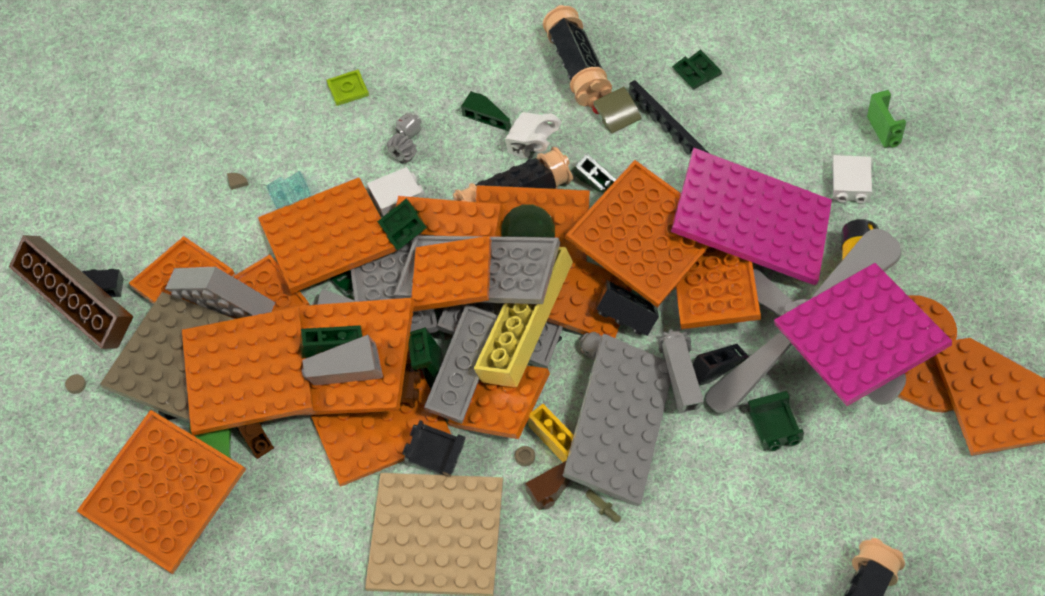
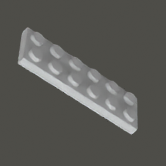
M466 304L425 404V411L461 424L463 423L480 379L474 367L498 315Z

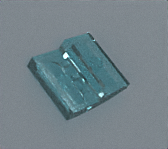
M301 171L296 172L285 180L279 177L266 185L276 209L292 205L297 201L313 196Z

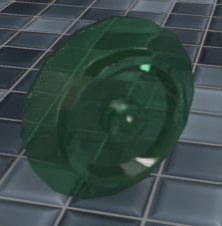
M522 204L513 208L505 216L501 225V237L555 238V225L552 217L543 208L534 204Z

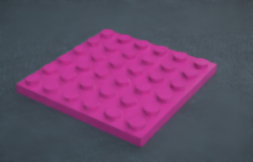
M876 263L774 319L777 328L846 406L851 405L952 346V340Z

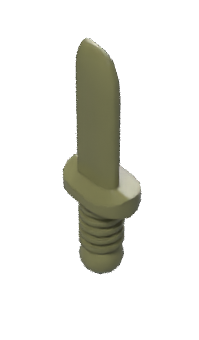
M591 489L586 492L587 498L600 509V515L605 513L615 523L620 522L621 517L611 509L613 505L610 502H604Z

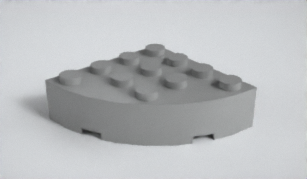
M217 267L174 268L165 288L172 292L171 295L175 298H184L199 306L234 318L272 312L275 302Z

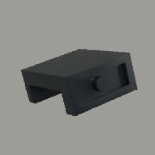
M419 420L418 425L414 424L410 436H412L410 444L406 443L402 454L405 455V462L439 475L451 477L466 437L459 434L457 436L425 425L424 421Z

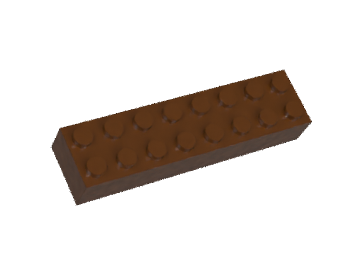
M23 235L9 268L101 349H117L134 316L41 236Z

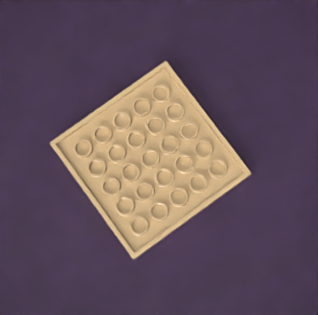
M380 473L365 585L366 591L494 596L503 477L454 475L448 477L445 475Z

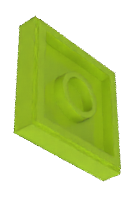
M359 69L326 79L336 106L369 96Z

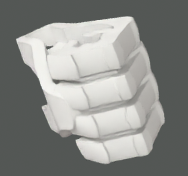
M522 112L505 139L507 152L520 158H528L532 151L536 153L545 151L550 144L546 140L547 137L559 129L562 124L561 120L551 113L539 115Z

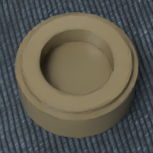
M74 374L66 380L65 386L70 393L78 394L85 389L86 381L82 375Z
M528 446L518 448L515 452L517 464L524 467L533 464L535 461L534 450Z

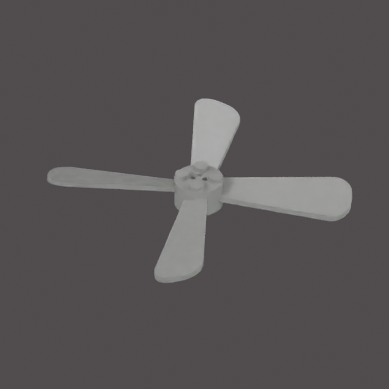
M869 230L810 299L873 263H876L884 272L887 271L901 258L902 251L899 242L885 230ZM753 265L758 302L763 307L778 316H782L809 300L800 299L792 301ZM779 332L708 391L706 395L707 405L718 413L732 411L792 346V343L782 332ZM905 373L866 396L878 405L891 403L902 392L906 384Z

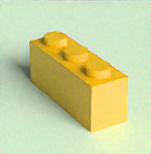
M541 404L530 413L528 419L529 428L564 462L568 458L574 435L544 404Z

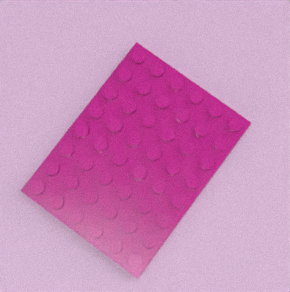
M693 148L671 232L816 286L819 282L832 199Z

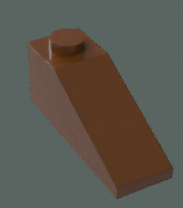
M566 461L525 483L526 492L538 510L551 508L571 481L563 477Z

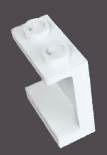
M833 155L832 200H837L841 203L847 201H856L857 203L870 202L872 195L871 157Z
M407 167L367 183L369 193L382 217L389 210L396 207L398 196L423 198L422 196L425 195L422 186L417 185L415 174L413 172L410 173Z

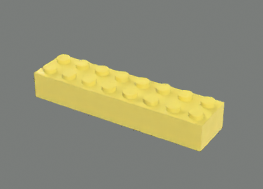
M559 247L543 304L504 303L474 367L482 383L518 387L573 263L566 247Z

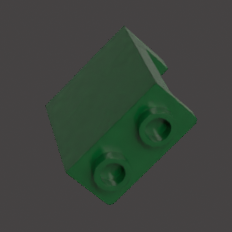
M424 327L410 332L409 351L411 366L414 370L424 367L425 379L429 387H433L442 365L443 357L441 348L427 328Z
M787 391L748 401L747 411L763 451H776L781 446L788 444L789 446H795L803 440L804 431L799 429L789 406L790 397Z

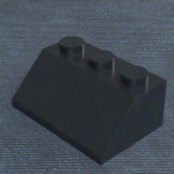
M606 279L596 302L597 312L603 317L608 318L610 316L614 318L615 322L625 327L627 325L631 327L632 331L638 335L644 334L648 336L659 318L658 308L649 301Z

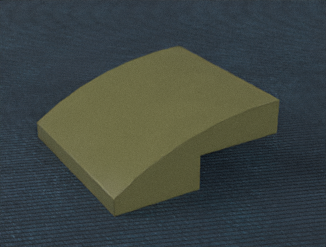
M625 87L594 101V107L602 116V122L611 134L642 119Z

